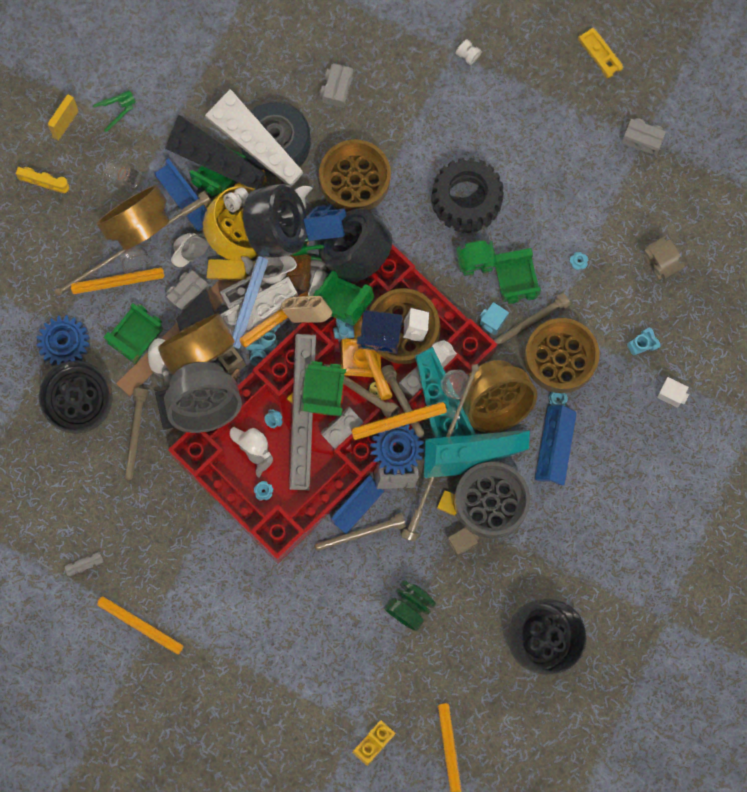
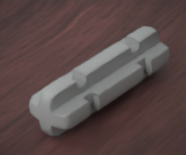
M95 553L92 557L88 556L76 561L75 564L66 565L65 571L68 576H72L77 571L79 573L92 568L94 564L96 566L102 564L103 558L100 553Z

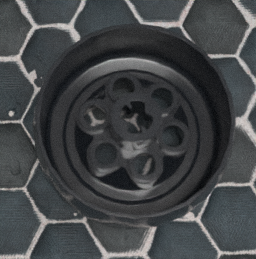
M286 184L267 185L250 192L244 203L243 222L246 236L254 251L262 257L275 258L292 255L301 250L307 236L303 220L307 215L303 202L297 192Z
M358 208L346 212V217L342 220L344 236L322 239L320 245H324V248L319 249V257L324 265L331 272L335 271L340 279L350 283L364 280L375 273L389 256L393 243L392 234L385 223L368 209Z
M77 360L66 361L51 369L44 377L38 395L39 406L47 421L56 429L72 434L86 433L101 425L108 417L113 401L112 388L105 374L96 366ZM79 379L83 380L84 382L83 386L78 387L76 385V382ZM65 383L69 384L68 390L62 389ZM88 390H92L94 392V395L92 397L86 396V392ZM73 392H79L78 401H71L70 398ZM59 397L65 398L64 404L58 403ZM84 404L89 405L88 411L82 410ZM70 407H73L75 409V413L73 415L68 414V409Z
M538 599L523 605L513 615L507 632L508 646L515 661L528 671L543 675L558 674L574 666L581 658L587 640L586 628L579 613L565 602L554 599ZM546 619L551 621L549 626L546 624ZM535 624L539 626L538 632L534 631L533 627ZM535 639L538 641L537 647L533 646V640ZM546 648L550 651L547 655L544 654Z

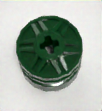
M402 580L400 586L404 590L399 588L395 590L401 599L398 600L391 597L384 606V610L397 621L417 632L425 621L419 613L422 612L429 615L431 611L426 606L434 608L436 602L419 586Z

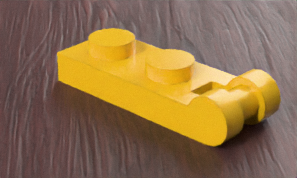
M594 27L579 36V42L607 79L613 76L614 72H619L623 69L622 63ZM609 61L612 63V66L608 67V65L606 64Z
M29 167L17 168L16 176L18 180L60 193H67L69 191V184L64 177L56 179L48 173L42 172L40 174Z

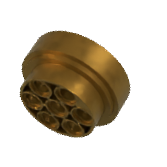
M363 140L340 142L333 146L321 161L319 169L321 191L327 201L337 209H345V212L358 208L371 210L384 200L389 191L391 182L389 161L386 155L370 142ZM365 164L368 168L360 169L359 166ZM343 165H347L350 168L348 170H342L340 167ZM372 179H376L378 183L371 184L369 183V181ZM337 180L340 181L341 184L335 186L332 184V182ZM352 180H358L360 183L358 185H352L350 182ZM348 195L351 197V199L345 201L342 199V197ZM362 195H368L370 198L368 200H363L360 197Z
M153 185L116 206L96 224L107 240H117L123 250L130 249L147 240L169 223L170 220L164 212L167 199L158 185Z
M395 289L386 292L373 303L367 315L366 330L371 345L381 357L393 363L409 364L416 362V355L438 342L440 320L434 304L424 294L412 289ZM410 308L429 312V333L422 342L404 338V334L400 333ZM396 309L404 311L401 316H395L393 313ZM384 323L391 324L390 329L387 331L382 330L381 326ZM391 340L397 342L394 348H388L387 344ZM408 344H415L416 348L414 351L409 352L406 350V346Z
M567 318L552 319L538 326L531 334L525 350V365L530 377L540 387L554 393H570L582 388L590 381L599 363V346L592 332L580 322ZM557 340L559 345L552 346L549 341ZM575 344L578 349L575 351L570 350L568 345ZM543 353L546 355V359L541 360L536 354ZM562 357L565 363L559 364L555 358ZM580 361L584 367L577 368L574 362ZM548 370L552 373V376L545 377L542 372ZM568 375L571 381L565 382L561 376Z
M490 361L479 366V371L475 373L462 407L469 422L476 430L486 433L500 432L515 426L530 414L537 401V390L524 370L513 367L506 361ZM471 373L464 382L463 391L466 388Z

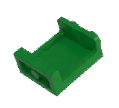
M229 148L230 150H232L233 152H236V153L239 154L243 159L246 160V157H245L244 155H242V154L238 153L237 151H235V150ZM201 166L197 172L194 170L189 172L192 184L197 188L205 189L211 196H218L223 191L231 188L236 182L204 166Z
M532 248L496 254L497 265L495 270L503 302L514 304L519 302V299L534 300L538 298L537 296L540 295L541 288L538 286L533 265Z
M332 271L330 275L325 277L322 286L313 295L321 296L332 310V317L352 326L357 323L374 299L371 286L365 284L363 288H360L340 279L335 271Z
M132 303L130 305L131 309L111 333L107 332L103 338L107 344L136 364L153 340L164 329L161 324L162 321L155 315L151 317L142 305L138 304L136 306Z
M315 361L305 365L300 411L341 416L342 408L340 406L343 380L347 369H341L342 365L330 364V367L323 366L322 362Z

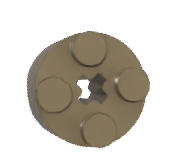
M667 236L646 246L644 250L645 254L643 257L648 265L652 263L655 270L653 273L658 280H665L684 269V263H679L678 260L681 257L678 250L670 239L666 241Z

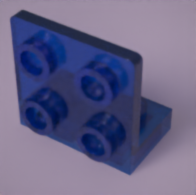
M365 310L361 335L357 338L358 348L397 354L402 315Z

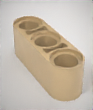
M321 296L289 297L281 304V309L291 322L294 323L324 322L332 315V310Z

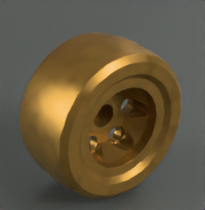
M214 314L172 336L158 346V351L165 366L174 375L176 371L186 365L212 361L229 350L235 340L220 314Z

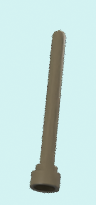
M564 293L556 296L554 303L494 339L498 344L497 346L553 311L569 307L571 305L569 299Z
M344 375L343 384L381 408L384 416L387 418L397 416L400 410L399 406L394 403L384 402Z
M391 365L383 367L381 369L387 383L390 384L405 413L412 411L396 381L397 373L394 367ZM419 422L410 423L416 435L422 437L424 431Z
M141 388L133 389L132 397H134L136 402L125 473L127 480L133 478L143 403L148 399L149 393L148 390Z
M402 513L394 515L390 521L316 543L314 548L320 551L393 527L400 530L406 528Z

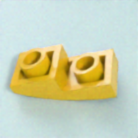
M208 260L206 278L211 280L227 279L229 281L246 280L247 273L243 261Z
M380 720L352 753L368 766L396 733Z

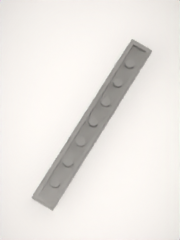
M296 334L289 490H309L313 413L301 412L300 407L305 365L315 361L316 335Z

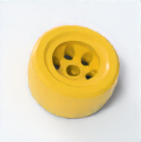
M247 186L231 187L220 193L210 203L203 218V232L211 248L224 258L233 261H243L241 259L242 256L252 259L259 255L254 251L246 236L243 222L244 207H240L232 215L224 204V196L231 192L234 193L238 188H244L248 194L255 190ZM225 221L230 222L231 227H228ZM234 232H238L240 238L236 237Z

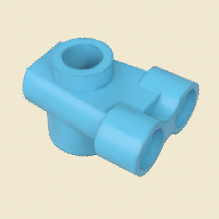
M336 318L337 327L333 328L334 338L338 339L339 342L342 339L354 338L353 326Z
M650 327L641 331V335L627 343V347L632 355H637L647 350L654 351L661 346Z
M267 332L246 347V349L251 351L260 349L268 355L279 345V340H276V335L273 332Z

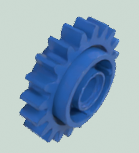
M66 315L64 320L58 316L56 322L50 318L51 325L44 323L46 330L39 329L42 336H37L36 338L41 343L36 345L37 348L41 349L39 354L41 356L45 355L43 358L45 362L50 360V364L53 366L56 362L59 365L66 361H75L77 358L81 361L83 360L81 354H87L84 348L90 347V344L86 342L90 337L86 335L87 329L82 328V322L76 324L77 320L75 317L69 321V317ZM61 339H68L65 345H59Z
M409 424L404 425V427L400 426L377 433L379 437H372L376 443L370 444V447L375 448V451L371 452L370 455L377 456L373 462L380 461L378 468L380 469L385 466V473L392 469L393 475H396L398 470L403 475L405 469L408 472L412 471L411 465L414 467L418 466L415 460H422L418 453L424 452V449L419 448L424 441L417 440L419 437L414 435L415 431L413 428L411 430L408 429ZM394 443L401 445L402 450L400 453L393 451Z

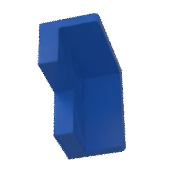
M333 205L316 206L303 219L308 240L343 237L342 220L346 217L345 209L335 210Z

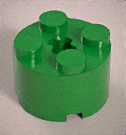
M486 241L471 242L465 244L466 248L461 249L460 246L456 248L460 272H463L464 276L474 275V271L482 270V273L492 272L493 268L497 265L492 241L489 244Z

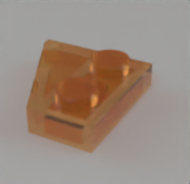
M293 256L292 258L297 266L294 270L286 273V278H290L293 286L304 292H309L311 256Z

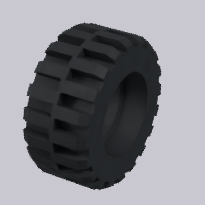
M463 157L458 158L456 163L454 160L448 162V167L443 166L440 169V174L436 175L432 188L431 199L434 213H438L437 218L441 222L444 220L445 226L448 228L454 226L455 231L458 232L461 229H465V233H471V230L474 228L477 232L482 230V226L488 227L491 221L497 218L503 202L504 186L503 182L500 181V175L498 172L494 173V168L491 165L487 167L485 161L481 159L477 162L475 158L469 157V160H465ZM472 182L484 191L485 200L477 207L463 208L453 202L450 197V190L458 183Z

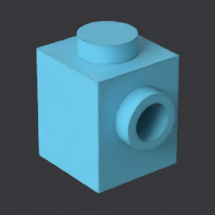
M493 302L489 309H484L479 317L481 319V329L487 334L493 333L496 335L508 318L509 312Z

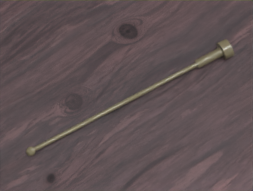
M203 191L198 194L200 198L183 208L181 213L169 219L170 221L167 225L183 215L190 214L202 205L208 207L211 200L206 192ZM129 249L120 250L64 287L57 288L55 294L60 296L64 290L71 287L72 283L79 282Z
M477 364L472 365V373L446 437H451L475 373L479 371ZM434 477L429 479L420 505L416 508L409 527L404 528L401 536L408 540L416 541L418 533L415 531L422 516V508Z

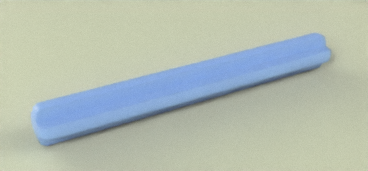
M261 256L257 257L232 334L235 340L234 348L239 349L241 346L239 339L245 334L268 263V259Z

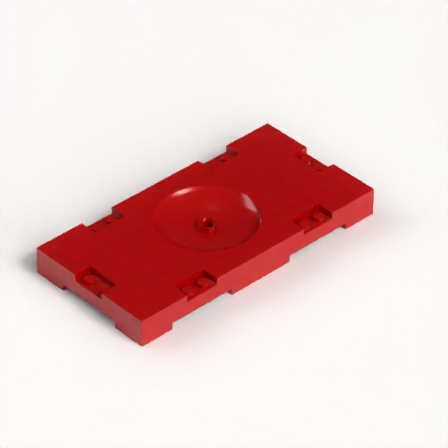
M392 244L389 256L375 273L364 280L351 283L360 288H363L366 284L371 286L374 299L362 314V320L366 323L371 306L386 292L395 289H412L424 294L434 304L440 320L438 342L445 340L452 345L453 350L457 353L443 368L454 391H456L472 372V365L477 364L480 366L484 364L496 352L498 344L472 319H468ZM396 309L393 314L401 316L404 311ZM332 316L324 322H302L252 370V373L238 385L242 405L239 413L233 420L215 430L201 433L186 432L168 449L170 456L277 564L300 544L346 496L348 497L375 470L378 463L373 462L377 456L370 455L371 452L375 451V448L370 447V444L376 443L372 437H379L378 434L356 440L350 434L339 446L334 448L320 432L325 427H329V424L337 416L313 413L309 490H289L293 404L287 398L293 393L296 334L316 335L315 362H322L323 365H342L341 342L334 338L333 328L337 327L336 318ZM384 323L381 329L387 331L390 329L391 324ZM404 326L400 329L402 334H404ZM391 340L388 342L387 347L394 348L397 342ZM408 344L406 346V350L409 352L414 351L416 348L415 344ZM380 356L381 369L387 365L394 367L397 373L396 381L398 385L417 367V362L398 364ZM345 375L366 390L375 381L374 377ZM388 383L392 397L383 401L399 406L400 410L397 415L405 413ZM343 384L340 406L342 412L349 406L364 422L360 426L387 419L381 408ZM423 388L410 401L407 399L412 411L427 407ZM274 409L281 413L283 421L281 426L271 428L266 424L265 416L269 410ZM427 419L420 420V421H418V422H419V424L421 425V424L424 423ZM409 424L408 429L411 430L413 427ZM232 427L243 432L256 428L266 437L268 442L267 450L272 455L273 462L270 467L261 473L260 477L256 475L257 464L250 461L245 451L240 449V445L231 439L230 430ZM394 443L392 447L393 451H395L400 446V444ZM265 481L272 485L273 492L270 499L259 500L256 498L254 487L259 482Z

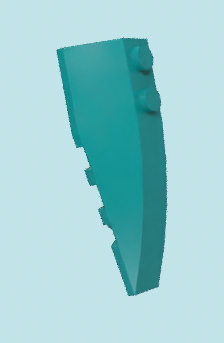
M430 347L415 357L426 405L430 406L444 402L446 405V413L430 418L434 437L444 438L448 434L460 401L434 348ZM463 407L451 437L476 435Z
M530 430L426 439L424 477L460 475L478 464L496 462L528 450Z

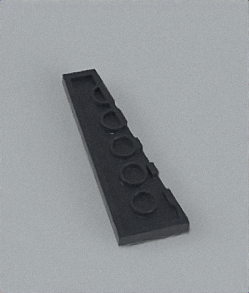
M177 116L165 146L166 150L255 190L261 188L266 173L227 148L223 143L214 139L213 136L204 132L184 116Z

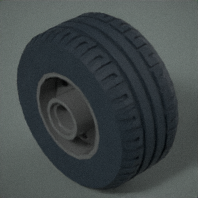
M267 102L257 106V108H253L250 112L300 167L308 157L311 148L310 127L304 115L294 106L282 102ZM241 147L247 161L260 170H264L266 175L276 176Z

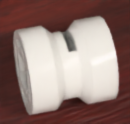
M466 39L459 46L456 54L459 57L465 58L466 62L472 65L482 51L478 47H473L472 43Z
M238 188L234 193L231 192L224 196V204L230 212H235L240 207H244L249 194L244 188Z

